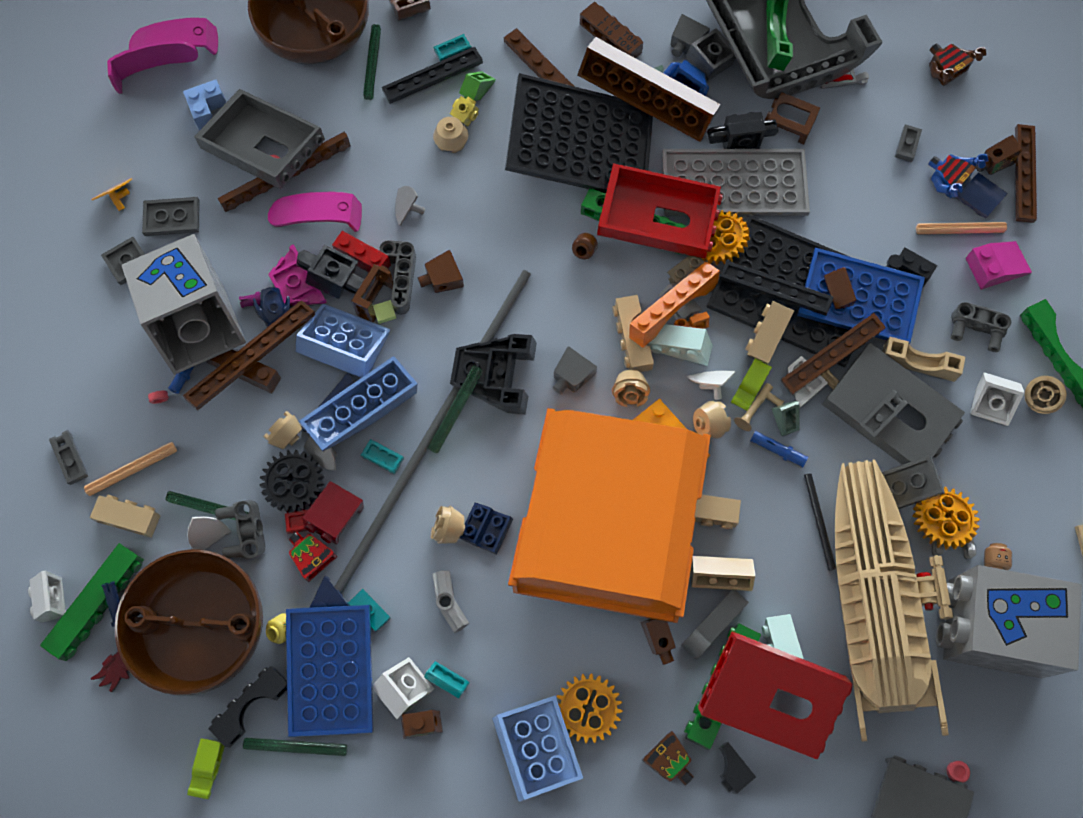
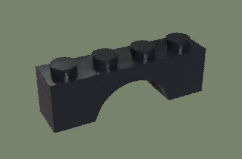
M272 666L264 668L258 674L259 678L254 683H249L243 689V694L238 699H233L227 705L228 709L223 714H218L211 721L212 725L208 729L225 747H231L246 732L243 719L245 711L251 703L261 698H271L277 701L287 691V680L276 668Z

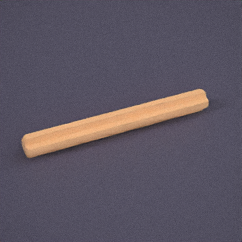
M1006 222L920 223L916 226L917 234L1004 233L1007 230Z
M170 442L85 485L84 490L87 495L92 496L177 452V448L173 442Z

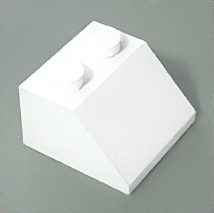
M983 372L975 390L970 414L1009 426L1024 395L1022 385Z
M46 570L41 571L29 580L28 594L32 600L31 616L34 620L43 623L61 618L66 612L62 578Z
M410 657L384 672L372 685V689L396 719H399L402 715L413 709L435 689L424 678L423 673Z

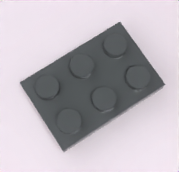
M186 197L143 201V235L155 236L199 232V198Z
M930 455L882 472L898 509L945 494L934 461Z

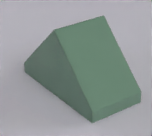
M798 401L787 402L771 408L782 436L800 430Z

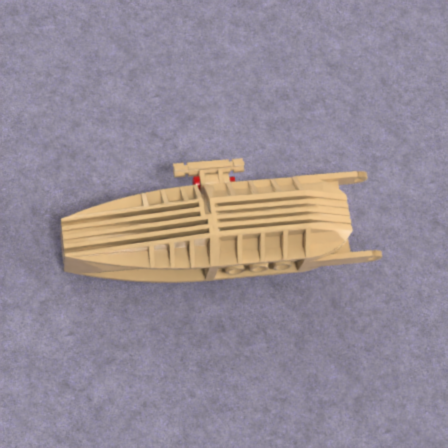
M868 460L864 462L858 461L853 464L850 462L846 467L842 463L835 510L836 568L861 741H867L863 712L914 711L919 707L937 706L942 735L948 736L947 719L936 660H931L922 606L925 607V611L934 610L933 605L937 604L940 607L938 609L940 619L947 620L953 618L952 608H949L951 603L945 571L941 567L943 566L942 556L934 555L929 557L930 567H933L931 569L932 576L929 572L914 574L915 565L907 533L894 497L875 460H872V462H868Z

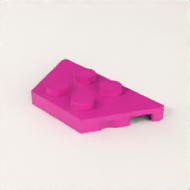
M294 244L291 245L289 252L285 257L280 258L277 266L273 267L268 274L275 288L280 289L284 304L286 303L287 295L290 297V306H295L301 300L307 305L327 303L320 290L305 283L308 271L296 265L298 251Z

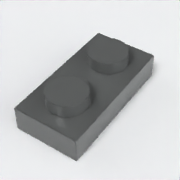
M904 125L895 154L896 158L909 162L913 161L922 129Z

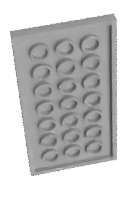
M663 149L662 151L663 174L721 186L720 194H723L721 204L717 205V210H720L719 215L721 210H723L725 215L730 211L731 216L735 213L738 216H808L810 213L805 149ZM664 209L665 216H688L682 212Z

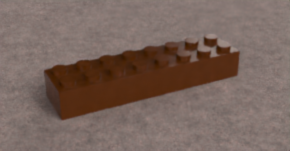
M597 37L587 47L577 76L701 142L721 105Z

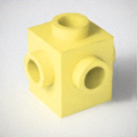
M460 96L453 103V109L449 114L459 119L468 127L471 121L477 118L479 108L475 105L477 102L470 97L465 99Z

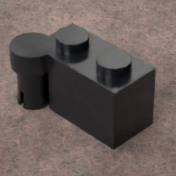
M904 247L900 255L893 254L889 257L885 267L925 277L924 287L938 265Z

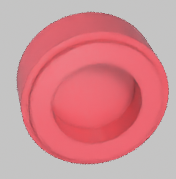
M161 390L148 394V399L150 403L158 404L167 401L169 396L167 391Z
M953 761L947 766V775L953 782L964 783L970 777V769L962 761Z

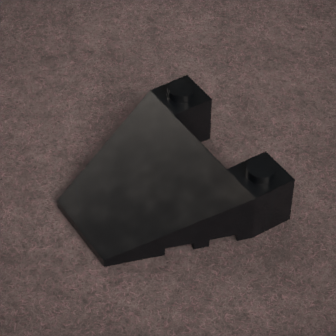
M511 334L505 338L490 339L489 342H478L456 348L450 384L506 413L526 415L529 396L524 389H513L511 387L516 359L534 361L537 345L534 337L525 334Z

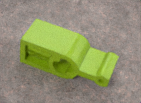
M755 358L730 403L748 411L772 367Z
M200 738L187 795L203 799L210 798L213 782L218 774L225 749L221 742Z

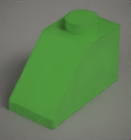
M482 71L466 74L459 94L463 95L465 99L470 97L474 101L481 100L495 83L496 79Z

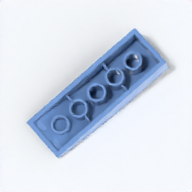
M393 356L299 420V423L323 452L370 426L417 393L418 384Z

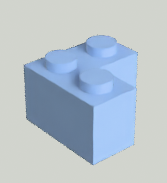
M217 79L183 91L199 130L213 117L211 111L223 107L226 103Z

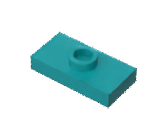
M462 34L433 48L438 59L442 61L468 50L472 46L465 34Z
M372 439L369 440L361 453L362 458L394 475L404 460V456Z
M364 589L348 602L351 606L370 605V622L375 632L391 619Z
M436 661L424 675L425 679L458 699L470 683Z

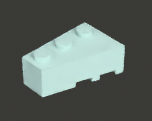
M665 324L656 338L647 344L653 353H661L708 366L713 347L706 329Z
M791 615L767 617L764 626H762V633L764 638L767 639L768 646L804 659Z

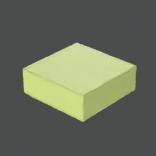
M391 300L373 305L379 324L397 319Z

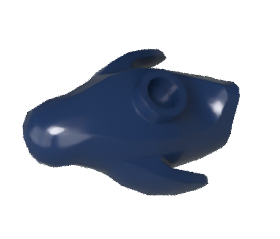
M269 287L262 289L260 292V306H258L255 298L253 299L255 312L264 321L265 325L269 327L290 310V297L287 295L286 303L284 304L279 288Z

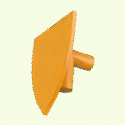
M132 178L110 188L91 200L93 201L108 194L118 211L124 209L125 207L120 199L129 195L130 192L127 188L117 193L115 190L129 183Z

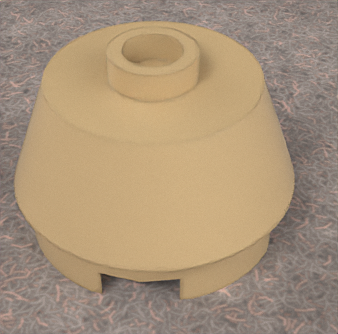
M445 117L438 122L433 133V139L440 150L456 153L464 148L468 140V131L459 119Z
M636 370L621 372L617 376L612 388V394L615 397L616 403L627 407V404L643 405L648 400L650 387L644 375Z
M1040 376L1029 382L1024 396L1027 405L1033 411L1041 414H1050L1056 412L1064 405L1067 393L1064 385L1057 378Z
M708 401L694 412L693 424L698 434L711 435L710 438L719 439L725 432L730 430L731 418L727 417L724 410L726 406L722 402Z
M288 411L284 413L286 416L284 419L279 418L270 427L269 431L271 434L268 435L266 433L263 436L269 441L268 444L283 450L288 444L292 446L300 438L298 433L302 430L295 415H291Z
M440 506L435 515L437 518L434 527L431 528L430 538L437 541L438 544L456 543L459 537L463 535L465 529L464 515L452 506Z

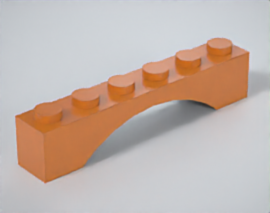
M705 261L630 323L629 338L644 348L656 338L667 321L682 306L696 297L706 296L716 287L720 270Z

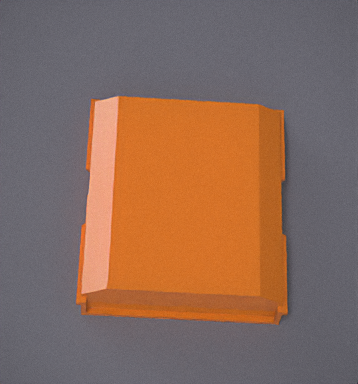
M547 408L534 470L537 473L527 517H524L522 520L508 586L513 587V593L678 623L679 617H684L694 550L690 545L695 525L694 516L697 500L702 497L711 435H700L684 428L574 410L555 411V409Z

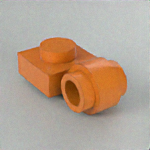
M706 311L689 317L688 322L683 318L677 319L674 325L706 329L709 328L710 317Z

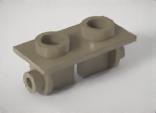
M687 256L667 272L670 275V278H668L669 282L680 283L702 265L704 261L699 257Z

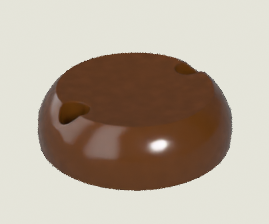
M248 0V14L253 30L259 40L271 52L292 62L317 64L333 60L344 54L358 41L368 21L369 0Z
M188 549L164 555L142 569L123 593L115 618V640L118 652L131 674L141 683L156 691L185 696L214 690L233 679L243 670L253 656L263 627L261 599L256 586L248 574L235 562L221 554L200 549ZM242 621H245V622L247 623V625H245V624H240V623H241Z

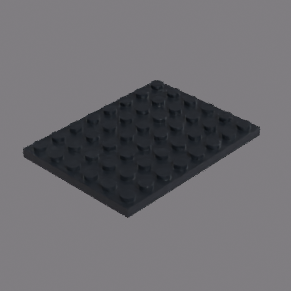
M519 73L516 83L505 170L606 193L613 163L648 171L653 116L615 96Z
M750 215L746 222L750 233V240L747 241L748 247H744V253L738 252L739 258L733 256L732 259L733 263L805 287L815 248L841 255L845 254ZM720 279L707 304V308L753 328H756L759 321L763 322L765 317L762 316V313L767 304L771 305L774 301L790 308L794 312L780 340L813 354H817L849 331L797 316L798 306ZM851 354L837 364L846 367Z

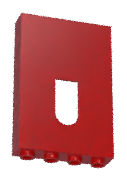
M613 163L597 235L705 259L707 252L711 253L713 246L710 238L711 236L714 237L716 226L713 224L714 220L717 221L720 210H717V205H720L723 194H720L721 186ZM656 207L687 214L690 218L689 225L680 228L653 222Z
M732 631L701 698L698 709L702 716L818 760L820 753H823L825 750L828 736L834 730V723L837 717L843 711V704L852 692L853 684L845 675ZM780 689L810 701L812 712L808 717L799 719L770 708V705L777 690Z

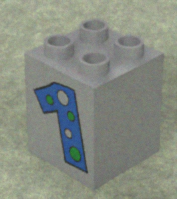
M195 234L122 264L140 324L174 375L246 343L224 286Z
M977 565L949 580V583H947L951 603L949 608H952L953 618L947 619L946 623L941 622L936 633L937 647L944 648L943 660L1041 679L1078 670L1082 584Z

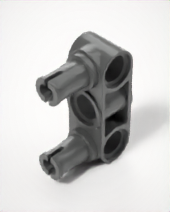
M963 302L951 314L954 324L951 339L961 341L965 327H968L975 331L990 334L988 350L999 352L1002 338L1007 334L1012 321L1004 313Z
M254 500L238 501L232 506L215 510L218 520L235 518L237 524L236 528L240 544L223 548L222 554L228 559L237 557L252 559L265 552L263 524L258 504ZM245 504L249 507L248 514L244 512ZM251 544L256 546V553L251 551Z

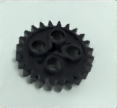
M287 450L286 456L279 452L280 458L277 459L273 456L274 462H267L269 468L262 469L266 475L260 476V479L265 481L259 484L264 489L261 493L263 496H267L265 500L271 502L270 505L273 508L277 506L279 511H282L284 507L287 513L290 512L291 508L294 512L298 511V507L305 510V504L311 506V500L317 499L316 493L321 494L322 492L319 487L325 484L320 480L325 477L319 473L323 469L317 467L319 465L318 461H313L312 455L307 457L305 451L300 455L298 450H295L294 454ZM285 467L288 468V472H287V473H285V474H280V471H281L283 468H285ZM301 470H308L306 475L299 476ZM285 486V490L282 493H277L279 487ZM299 488H305L303 494L296 495Z

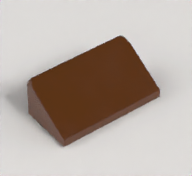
M843 267L825 274L824 279L830 296L834 297L833 305L835 310L853 306L856 302V297L846 268Z

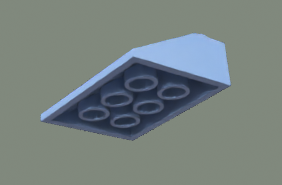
M322 304L315 312V316L296 335V352L362 378L372 369L390 333V329Z
M556 696L498 714L492 718L519 802L583 779Z

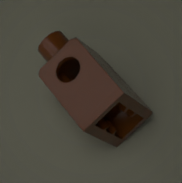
M450 250L425 263L427 274L417 277L421 288L431 284L435 293L464 287L463 278Z
M648 619L640 622L652 653L655 655L659 654L663 665L673 662L674 658L671 650L676 648L668 622L657 619ZM663 638V645L659 646L658 642Z

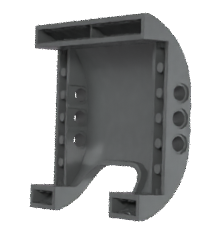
M706 0L754 93L762 98H779L781 92L791 96L833 81L862 64L882 44V40L867 14L850 20L846 33L836 37H828L820 31L804 0H789L786 14V34L788 40L793 43V58L785 70L781 71L767 67L766 0Z

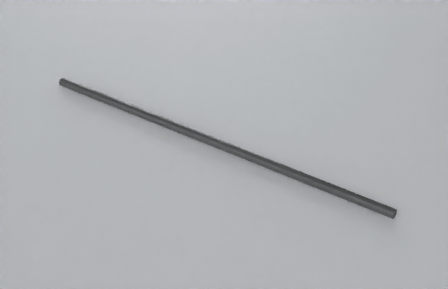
M522 271L480 343L489 342L490 339L494 338L531 276L528 271ZM456 387L452 388L334 586L341 594L462 390Z

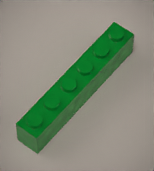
M118 543L40 646L59 660L68 661V659H71L76 654L77 647L89 637L90 630L102 620L103 613L108 608L101 585L115 581L119 594L121 590L127 587L132 575L140 570L144 559Z

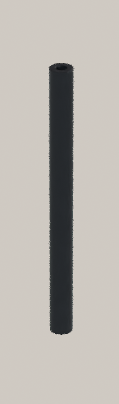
M811 473L805 474L804 478L829 571L835 570L836 565Z

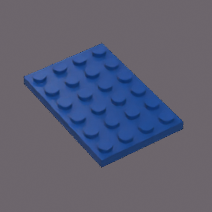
M815 248L805 287L830 295L824 275L845 267L856 302L853 306L836 310L832 302L827 316L799 307L797 316L850 330L874 313L886 327L885 330L875 336L876 338L888 340L889 337L909 341L910 344L925 277Z
M370 605L286 609L288 737L373 733Z

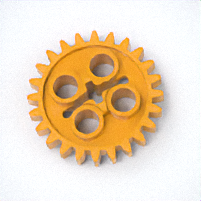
M721 210L718 220H714L713 224L716 226L714 237L711 236L710 241L713 242L711 253L707 252L706 258H701L704 262L707 260L709 264L715 261L716 265L719 264V261L725 264L727 259L733 262L732 257L739 258L738 252L744 253V247H748L747 241L750 240L749 229L743 218H738L737 213L731 216L730 211L725 215L723 210Z
M945 486L943 488L945 494L916 503L913 507V510L916 512L912 517L917 518L914 525H920L917 532L925 533L922 538H930L929 544L935 541L937 542V548L944 544L945 550L950 546L955 550L958 546L962 548L977 535L975 531L980 527L977 525L980 519L974 517L978 511L971 509L975 505L974 503H967L969 497L963 499L962 492L957 495L954 488L948 492Z
M590 673L589 679H586V676L582 674L580 681L574 676V684L569 681L566 682L569 687L568 689L561 687L564 695H557V698L561 700V703H558L561 708V714L567 730H571L569 737L576 734V741L584 737L585 743H588L589 738L592 737L593 742L596 743L597 736L605 740V732L611 736L610 728H618L614 722L621 721L617 713H622L623 710L618 709L617 706L622 704V701H616L620 693L613 694L612 691L615 686L608 687V679L602 683L600 675L594 680L592 673ZM581 688H585L588 691V697L583 701L577 696V692ZM596 690L592 707L595 708L594 712H589L587 722L583 727L581 724L586 714L584 705L589 704L592 692ZM599 696L607 697L608 704L605 708H600L597 705ZM575 708L581 711V718L578 721L572 720L570 712ZM598 716L601 719L600 727L593 728L590 725L591 717Z

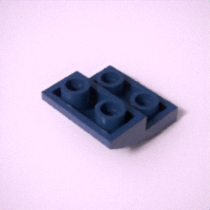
M978 172L956 198L964 205L973 209L979 216L986 219L1008 193Z
M475 502L464 524L463 535L459 539L497 555L513 518Z

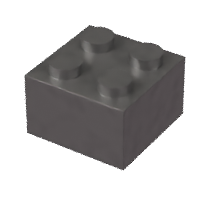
M717 28L692 43L686 54L687 59L705 73L707 81L732 66L736 59L726 38Z

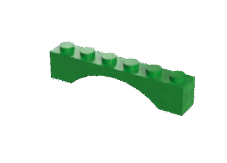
M766 0L767 67L784 71L793 58V43L788 40L786 34V14L789 0Z
M1044 299L1027 307L1020 314L1022 322L1031 331L1033 338L1042 347L1043 353L1052 362L1054 369L1063 378L1066 387L1075 396L1077 403L1083 408V368L1069 357L1061 345L1056 329V313L1048 301Z

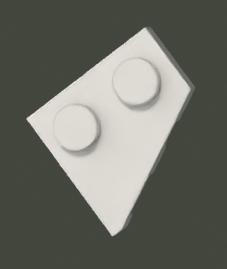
M802 356L799 357L787 368L788 374L806 362V360ZM819 376L794 394L796 401L799 402V408L828 384L822 376Z

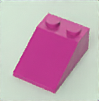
M1016 241L982 245L973 248L965 258L981 290L1032 273Z

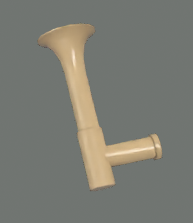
M766 383L744 416L734 418V422L739 428L745 431L752 429L750 420L765 399H768L777 406L784 403V401L770 393L773 389L771 384Z

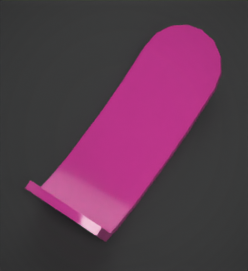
M197 17L162 21L135 31L129 41V49L156 42L178 40L188 42L195 47H205L210 53L215 55L218 50L217 28L207 18Z
M178 40L156 42L132 48L107 60L108 77L116 92L121 94L122 80L124 78L156 66L193 62L198 58V50L192 44Z
M344 192L295 194L277 199L269 209L268 221L275 227L307 222L347 223L354 232H358L362 218V204L354 194Z

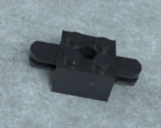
M749 112L747 114L726 116L724 126L709 128L707 135L710 144L723 143L724 149H760L763 138L775 136L779 130L775 119L763 120L762 112Z
M325 244L318 255L306 250L298 253L296 265L308 271L305 283L337 299H340L344 290L356 294L365 280L355 275L358 260Z

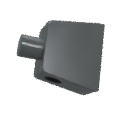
M681 14L671 37L672 54L676 57H680L682 53L687 54L691 44L708 34L710 28Z
M568 346L554 370V378L557 380V383L553 386V389L559 394H562L566 388L576 392L597 373V366Z

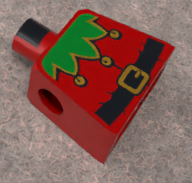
M296 532L289 538V541L294 545L289 554L303 578L308 582L338 557L312 534H308L303 538Z

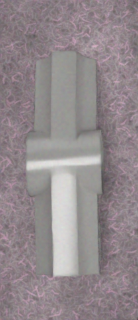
M450 571L433 573L436 604L453 632L461 631L469 622L454 599ZM450 598L451 604L448 607H442V599Z

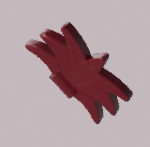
M119 652L114 655L110 654L102 663V669L91 677V680L105 677L99 684V687L111 683L110 692H113L117 687L121 677L130 679L127 673L128 669L123 663Z

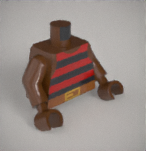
M938 43L934 44L929 50L934 55L929 63L931 76L937 78L943 86L947 85L968 71L975 58L977 61H981L983 56L987 55L986 48L979 47L976 50H965L950 44L943 49Z

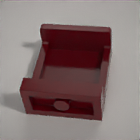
M330 481L302 517L304 528L310 533L316 532L321 535L325 542H332L337 545L339 536L356 513L360 514L364 509L363 500Z

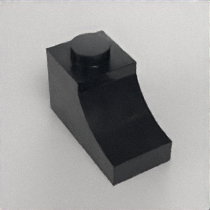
M726 742L719 747L725 762L724 772L720 776L723 780L721 784L728 793L732 791L733 794H737L754 780L756 776L729 742Z

